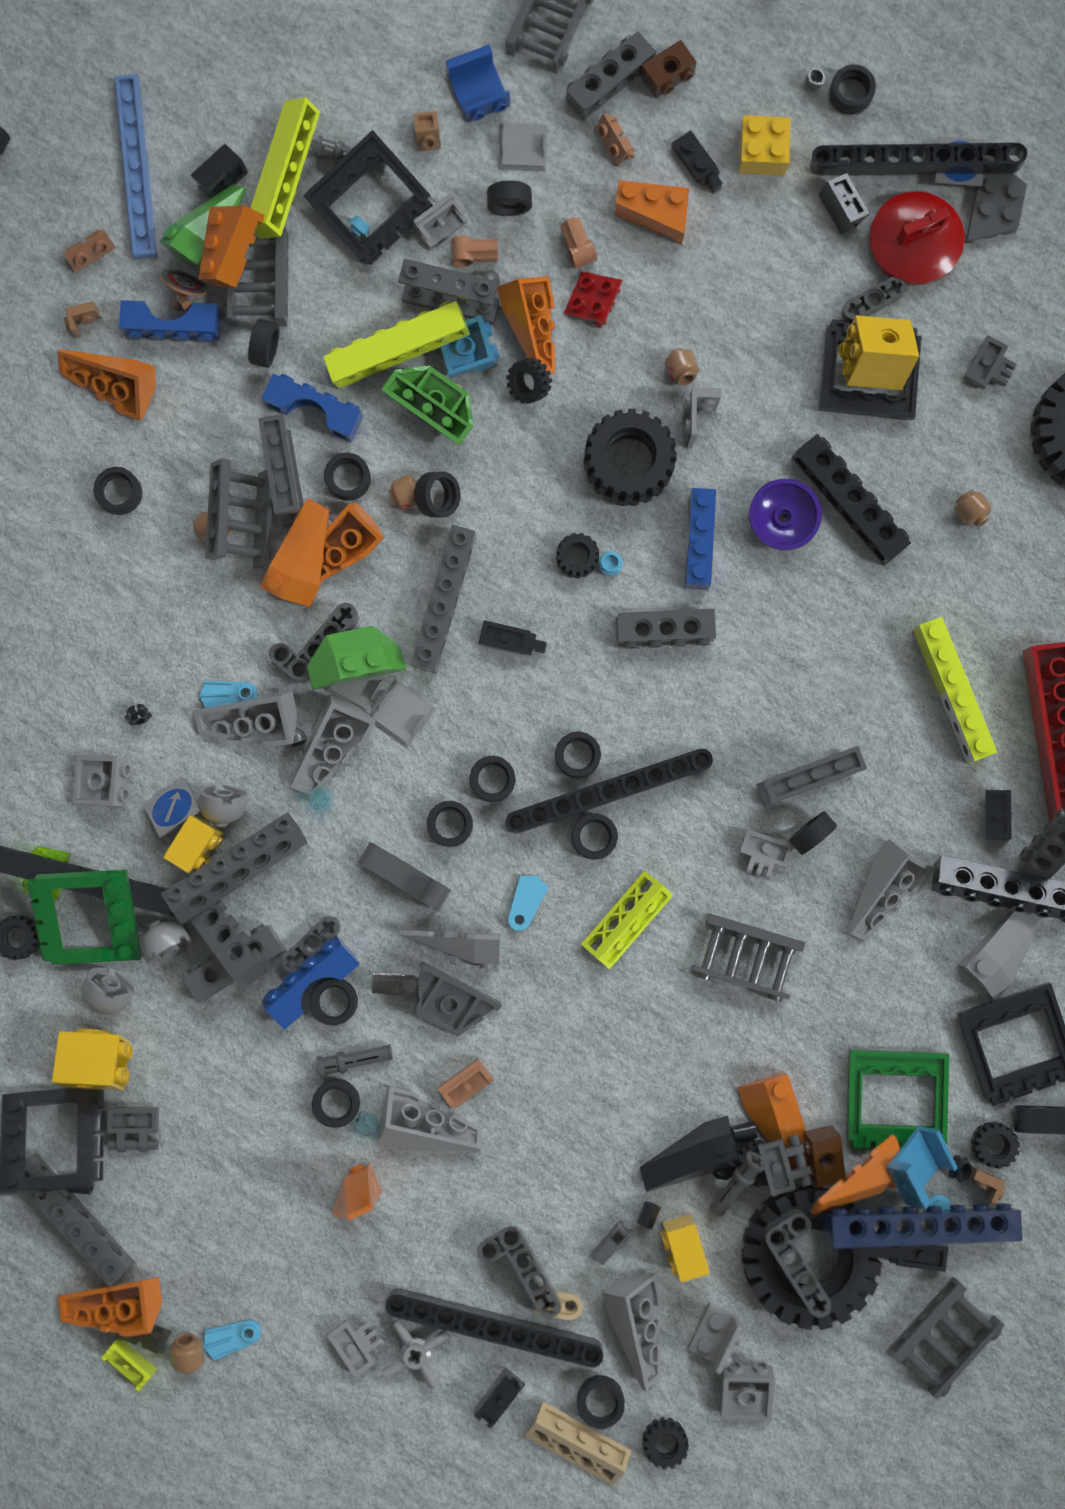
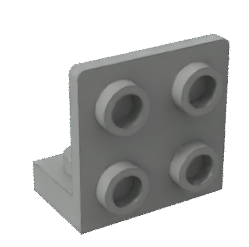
M692 388L690 395L686 396L685 403L683 404V417H687L685 426H683V441H687V448H692L697 435V411L701 415L716 412L721 399V388Z
M709 1302L687 1347L691 1352L711 1361L715 1373L719 1375L723 1369L726 1370L732 1360L730 1353L734 1345L738 1346L743 1337L742 1326L737 1316Z

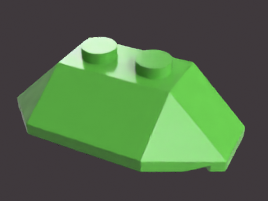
M431 366L395 370L381 389L403 408L459 446L474 427L469 393Z
M374 626L326 635L307 665L312 690L406 670L400 645Z

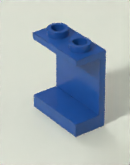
M489 44L445 61L447 75L466 122L472 120L479 121L485 115L493 112L500 113L510 106V93L504 90L493 63V52Z

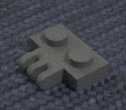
M987 335L963 379L983 390L987 387L990 380L1000 386H1006L1008 380L1005 378H1010L1012 375L1010 370H1015L1017 366L1015 362L1003 357L1009 346Z

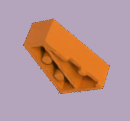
M618 180L614 215L642 227L643 225L650 228L656 234L661 236L663 234L682 245L690 188Z
M245 205L210 207L198 279L218 288H236L247 262V258H244L250 243L254 244L256 239L253 236L258 221L262 222L265 215Z

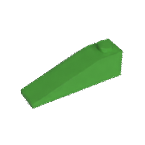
M232 184L173 223V225L168 226L163 233V238L159 242L179 261L200 268L210 207L238 206L247 190L243 186Z

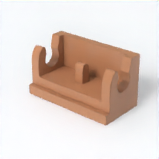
M477 1058L438 1087V1091L449 1106L455 1109L493 1082L494 1078L480 1058Z

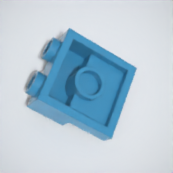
M481 315L465 320L470 335L441 347L450 378L470 371L476 373L497 366L496 359L500 358L496 344L491 345L489 337L493 336L492 328L489 321L485 322Z

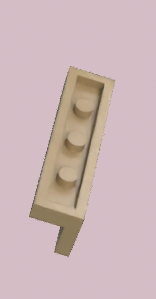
M544 1401L539 1406L535 1420L525 1434L526 1438L612 1486L625 1473L632 1451ZM538 1430V1431H540L541 1433L545 1434L546 1436H542L541 1434H539V1433H537V1432H535V1431ZM559 1444H563V1445L567 1446L568 1448H564V1447L560 1446ZM603 1469H608V1470L612 1471L614 1474L612 1475L611 1473H609V1472H607V1471H605V1470H603Z

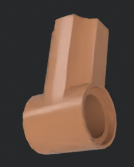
M572 217L560 224L568 246L569 258L574 269L597 261L596 250L592 241L588 240L580 218Z
M456 236L451 239L452 264L454 266L467 267L472 265L473 262H498L497 239L472 240L468 236Z

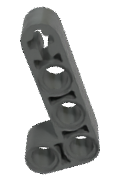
M350 603L338 605L298 654L284 643H277L269 651L270 659L296 682H308L310 679L307 665L312 659L310 656L311 649L320 646L326 636V632L331 628L337 629V633L352 630L359 621V614L356 608ZM343 612H346V613H349V612H350V614L352 615V618H351V619H348V618H345V619H344V617H343V615H342ZM336 620L343 625V629L335 623ZM281 650H286L288 653L287 658L284 661H277V653ZM297 666H306V672L303 676H295L294 672Z
M369 842L358 861L360 865L416 897L419 901L436 911H440L452 891L450 888L372 842Z
M791 1209L764 1227L763 1238L810 1313L816 1317H824L831 1310V1302L794 1242L809 1232L810 1221L801 1210ZM796 1217H801L803 1219L802 1225L799 1228H792V1220ZM775 1231H780L782 1233L781 1239L777 1242H771L770 1235ZM789 1253H794V1262L791 1264L784 1263V1257ZM801 1276H809V1282L806 1285H798V1279ZM813 1292L820 1300L821 1305L818 1307L810 1296Z
M508 1226L480 1243L478 1256L485 1263H492L506 1255L508 1256L534 1306L543 1318L551 1319L560 1313L562 1309L561 1300L520 1228ZM510 1230L515 1231L518 1235V1241L515 1245H510L506 1242V1234ZM489 1243L496 1247V1255L493 1258H488L484 1253V1248ZM521 1253L528 1254L531 1259L530 1265L527 1268L521 1267L518 1263V1257ZM533 1276H539L543 1280V1287L539 1291L531 1287L530 1282ZM547 1289L550 1294L545 1295L549 1302L554 1301L556 1305L553 1307L554 1313L550 1310H544L546 1301L543 1297L539 1300L536 1297L543 1294Z

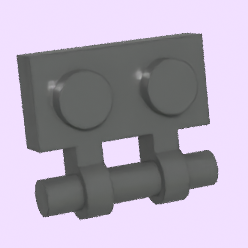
M159 1107L107 1108V1133H117L116 1140H108V1150H117V1152H126V1150H139V1152L158 1150L159 1140H149V1133L159 1132ZM126 1133H139V1140H127Z
M798 1134L789 1136L791 1146L786 1148L782 1139L757 1145L759 1154L766 1163L764 1173L771 1196L796 1190L793 1179L800 1178L802 1186L812 1184L810 1179L811 1169L806 1164L803 1153L805 1152L804 1144L800 1142ZM794 1155L797 1168L791 1170L787 1157Z

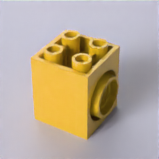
M855 316L852 325L848 326L844 342L839 346V357L842 358L843 363L842 374L845 375L847 386L903 389L919 358L911 320Z
M76 1029L75 1032L59 1031L52 1083L65 1088L124 1091L125 1085L129 1083L130 1071L127 1070L128 1060L132 1058L133 1046L130 1045L129 1040L121 1035L111 1034L104 1030Z

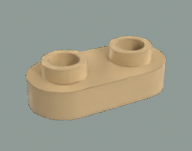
M547 1289L543 1294H540L536 1297L538 1298V1300L542 1297L546 1298L545 1295L550 1294V1292ZM555 1290L561 1300L562 1309L554 1318L563 1320L578 1318L582 1312L580 1297L572 1292ZM572 1301L574 1307L571 1309L566 1308V1302ZM549 1302L548 1305L544 1306V1310H550L554 1313L553 1307L556 1306L555 1302ZM533 1304V1309H534V1311H535L539 1316H541V1315L538 1313L536 1307H535L534 1304Z

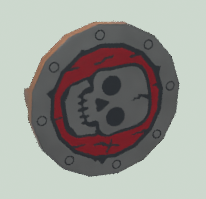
M167 269L163 270L160 275L162 282L176 291L172 303V308L175 310H181V307L183 309L191 307V302L186 295L201 297L205 296L208 291L207 285L203 281L189 273Z

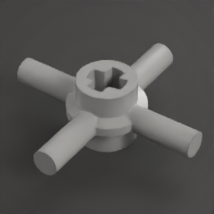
M398 1318L392 1325L403 1342L400 1353L401 1357L381 1369L382 1375L387 1379L405 1366L413 1370L419 1369L431 1390L436 1388L440 1383L429 1367L428 1362L431 1350L450 1338L448 1331L442 1330L427 1341L420 1338H412L402 1320ZM412 1350H415V1352L420 1351L419 1358L416 1355L411 1356Z

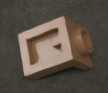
M437 111L413 114L418 151L441 149Z
M93 301L65 308L67 317H64L65 326L68 332L71 331L76 338L81 337L80 323L91 324L96 319L101 318L100 310Z
M972 1166L970 1177L974 1179L973 1184L983 1189H988L985 1199L996 1205L997 1201H1000L1004 1196L1005 1182L990 1173Z

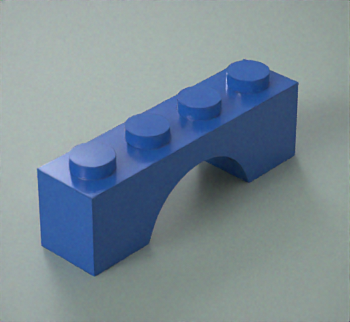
M121 300L119 329L124 336L133 340H139L141 337H150L157 341L165 340V338H174L182 342L188 341V339L212 342V340H219L221 312L217 304L192 303L185 315L176 320L166 321L152 315L145 301Z
M273 373L261 398L266 407L284 415H288L292 410L300 406H313L320 409L327 417L329 433L352 443L363 419L361 410H359L357 405L351 402L344 404L337 401L338 398L327 392L324 395L318 393L309 384H297L293 378L285 374L278 376Z
M692 488L689 494V539L684 589L708 590L711 586L716 489Z
M338 936L327 940L321 946V950L303 961L302 966L298 970L289 973L284 978L282 984L266 993L262 1000L265 1011L285 1030L304 1014L301 1007V997L306 987L313 981L324 977L343 980L360 965L357 957Z

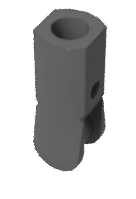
M620 1220L592 1251V1256L600 1264L604 1265L631 1236L633 1230H628L623 1225V1221ZM616 1232L621 1236L618 1242L612 1238Z

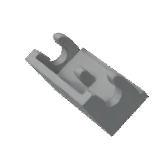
M450 193L414 219L413 223L415 231L431 250L465 225L468 220L464 216L465 211L453 194Z

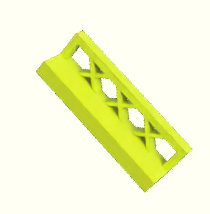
M644 871L581 945L610 970L673 895L659 881ZM649 880L653 885L647 892L641 893V887ZM635 900V906L631 910L625 911V905L629 901ZM619 919L617 927L609 930V924L612 920ZM603 937L602 944L595 951L591 945L597 938Z

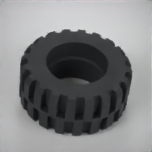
M631 408L628 409V413H623L622 409L614 411V416L610 417L609 414L604 416L601 423H596L592 428L591 435H588L584 451L586 478L589 484L592 483L594 485L593 490L597 494L602 493L604 499L609 502L613 499L617 501V505L624 506V503H630L631 506H638V503L641 501L647 503L652 500L653 496H659L663 488L667 487L670 482L677 459L676 443L674 438L670 437L671 431L667 426L662 427V420L657 416L654 419L650 418V412L643 410L642 414H638L636 409ZM622 439H635L642 442L652 454L650 469L638 477L619 475L609 466L607 461V453L610 446Z

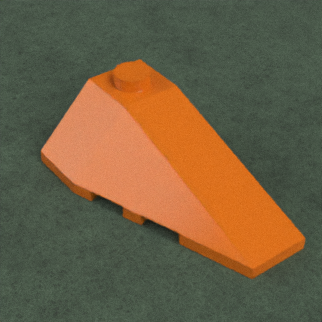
M549 276L516 279L498 286L502 310L526 357L541 360V364L545 363L547 365L546 371L550 370L551 374L555 373V344L551 341V330L555 329V322L551 321L554 297Z
M64 349L57 351L60 374L81 388L87 387L96 393L97 399L100 401L106 400L115 406L114 410L118 413L137 420L144 418L156 389L155 366L134 359Z
M307 498L272 560L260 588L281 599L308 607L312 606L322 581L321 569L322 563H324L323 552L325 539L327 538L330 509Z
M357 502L348 504L327 529V538L325 539L323 552L324 563H322L321 569L322 581L369 556L384 539L375 520Z
M782 1071L737 1087L746 1113L754 1121L768 1142L782 1139L786 1148L791 1146L789 1136L794 1134L799 1135L801 1143L805 1141V1126L787 1073ZM804 1154L806 1164H808L807 1157ZM794 1155L787 1157L790 1169H796Z
M892 1134L876 1147L862 1165L858 1163L845 1177V1182L841 1179L817 1200L811 1209V1213L816 1215L883 1193L889 1187L892 1190L895 1189L896 1185L887 1166L900 1150L897 1138Z
M359 1163L349 1168L350 1173L344 1178L332 1210L334 1217H342L344 1220L349 1221L373 1210L382 1190L370 1164L363 1166L362 1163Z
M156 1277L59 1295L60 1322L81 1327H92L103 1332H114L125 1337L151 1333L162 1305L160 1278Z

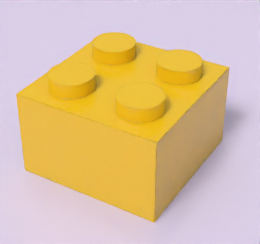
M743 115L739 131L738 174L785 176L789 165L791 117Z
M189 815L163 858L187 873H193L211 861L209 856L213 850L217 851L223 843L222 835L224 832L200 817Z
M691 1214L662 1222L664 1230L660 1231L666 1251H671L667 1258L673 1276L678 1275L682 1283L710 1274L698 1230Z

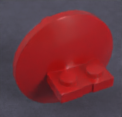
M923 191L905 192L889 199L876 213L869 231V247L878 267L890 278H898L905 281L908 285L930 284L946 276L960 259L965 242L963 224L955 209L941 197Z

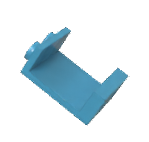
M918 1126L887 1166L905 1204L925 1210L931 1201L923 1187L938 1168L952 1171L957 1169V1165L940 1131Z

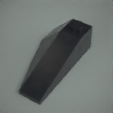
M728 1115L702 1123L640 1166L646 1192L741 1165L742 1162Z

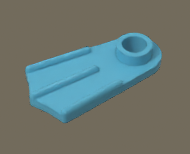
M204 681L199 697L205 708L255 698L258 692L256 687L249 682ZM244 689L250 690V695L248 697L242 696V691Z
M520 876L508 917L510 927L516 931H523L529 926L549 888L538 876ZM517 915H521L524 918V922L520 925L515 923Z
M246 1320L206 1329L204 1331L203 1349L206 1350L213 1361H216L255 1343L261 1336V1327L254 1320ZM251 1329L254 1333L253 1336H247L245 1330Z

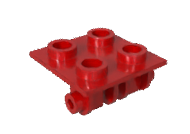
M582 271L564 314L594 321V326L602 328L607 323L608 314L612 312V306L615 305L616 296L621 291L620 286L623 280Z

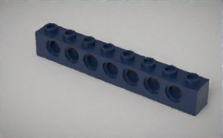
M997 1203L996 1208H988L987 1204H973V1209H965V1205H949L950 1209L942 1210V1206L929 1205L926 1210H918L917 1207L904 1206L903 1211H895L894 1207H879V1212H871V1208H856L854 1213H847V1209L837 1208L832 1209V1213L823 1214L824 1245L831 1248L1023 1241L1021 1210L1011 1208V1204ZM994 1217L995 1223L991 1227V1219ZM948 1218L949 1225L947 1229H945L944 1222ZM971 1218L972 1224L968 1229L967 1222ZM901 1220L902 1228L898 1231L897 1223ZM925 1220V1228L921 1230V1222ZM854 1221L855 1229L850 1233L849 1226ZM876 1221H878L879 1228L876 1232H874L873 1225Z

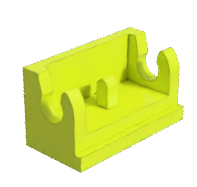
M121 1336L101 1357L103 1362L108 1361L134 1384L137 1392L141 1390L157 1370L154 1365Z

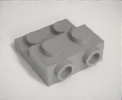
M76 755L72 804L125 807V802L128 801L130 796L129 789L126 788L127 778L132 772L131 765L128 763L129 759L111 756Z
M732 1360L726 1370H722L721 1420L772 1421L775 1383L772 1365H768L764 1361H756L753 1365H743L740 1361Z

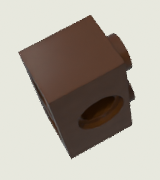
M679 40L642 64L640 77L655 98H658L662 94L665 96L671 93L679 83H686L692 79L695 74L697 61L682 40ZM671 69L674 73H668L665 70Z
M833 1125L804 1131L805 1141L802 1143L805 1148L804 1154L808 1160L807 1165L811 1169L810 1179L813 1180L817 1187L836 1184L841 1179L845 1182L846 1173L842 1140L838 1131Z

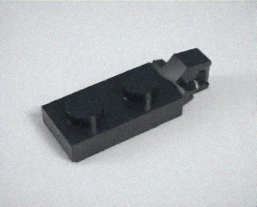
M692 130L672 142V149L697 184L700 183L702 186L707 184L713 194L719 191L723 182L718 176L720 174L718 166Z
M486 620L483 622L478 642L481 646L525 656H532L533 651L545 653L547 642L536 640V634L531 633L529 630Z
M947 1245L880 1247L881 1254L879 1256L889 1257V1262L895 1263L897 1266L946 1272L949 1250Z

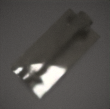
M154 1324L151 1333L130 1337L120 1336V1334L116 1333V1336L120 1337L119 1340H124L134 1345L141 1342L142 1348L150 1350L154 1354H158V1352L163 1354L167 1345L166 1342L172 1331Z

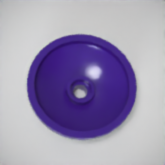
M777 479L765 484L757 491L749 508V522L756 537L766 546L781 551L795 550L810 542L816 535L822 520L821 505L816 494L804 483L793 479ZM784 515L787 521L781 522L779 516Z

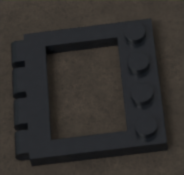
M373 129L303 195L359 260L363 262L366 259L370 265L383 255L378 248L380 245L387 251L401 238L396 233L398 228L405 234L414 225L413 220L416 218L413 214L415 212L420 216L433 206L428 200L431 198V195ZM382 159L413 195L361 243L329 207L374 164Z
M832 319L831 326H827L825 330L819 411L913 421L916 416L922 336H917V328H913L919 358L904 385L903 395L891 396L886 393L877 392L872 394L858 390L845 391L834 388L837 345L844 342L849 321Z
M1046 982L956 1013L983 1097L990 1099L992 1106L1010 1101L1009 1091L1013 1099L1033 1093L1031 1084L1034 1085L1036 1091L1056 1085L1054 1076L1057 1077L1059 1083L1065 1082V1023L1051 983ZM1044 1009L1060 1056L992 1078L977 1032Z
M61 1088L2 1094L0 1196L94 1187V1181L103 1180V1161H94V1159L103 1158L104 1137L94 1136V1134L104 1132V1112H95V1110L104 1108V1090ZM78 1102L77 1173L25 1178L27 1107Z

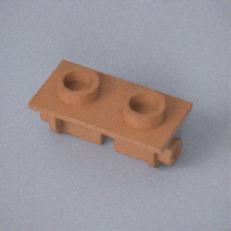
M603 113L594 128L608 150L610 157L616 166L619 167L624 158L630 160L635 156V149L632 147L627 136L619 137L624 134V131L617 118Z
M96 229L94 233L85 238L86 242L82 243L79 241L70 248H66L67 251L63 254L75 272L116 248L104 229L100 231Z

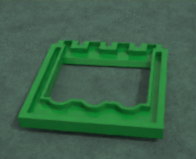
M127 869L37 874L35 879H30L26 882L29 898L33 899L30 903L33 918L36 921L35 928L38 941L41 942L39 947L43 961H51L52 965L141 959L142 953ZM102 887L113 946L63 949L52 889Z
M849 1049L846 1138L851 1140V1148L853 1150H870V1142L873 1141V1148L875 1149L893 1134L897 1138L901 1149L918 1128V1126L861 1124L862 1075L934 1077L933 1126L922 1127L939 1130L945 1143H947L950 1054L947 1052Z

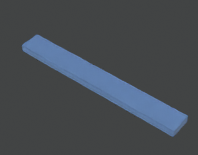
M138 74L114 76L132 257L134 260L156 258L157 247L140 79Z

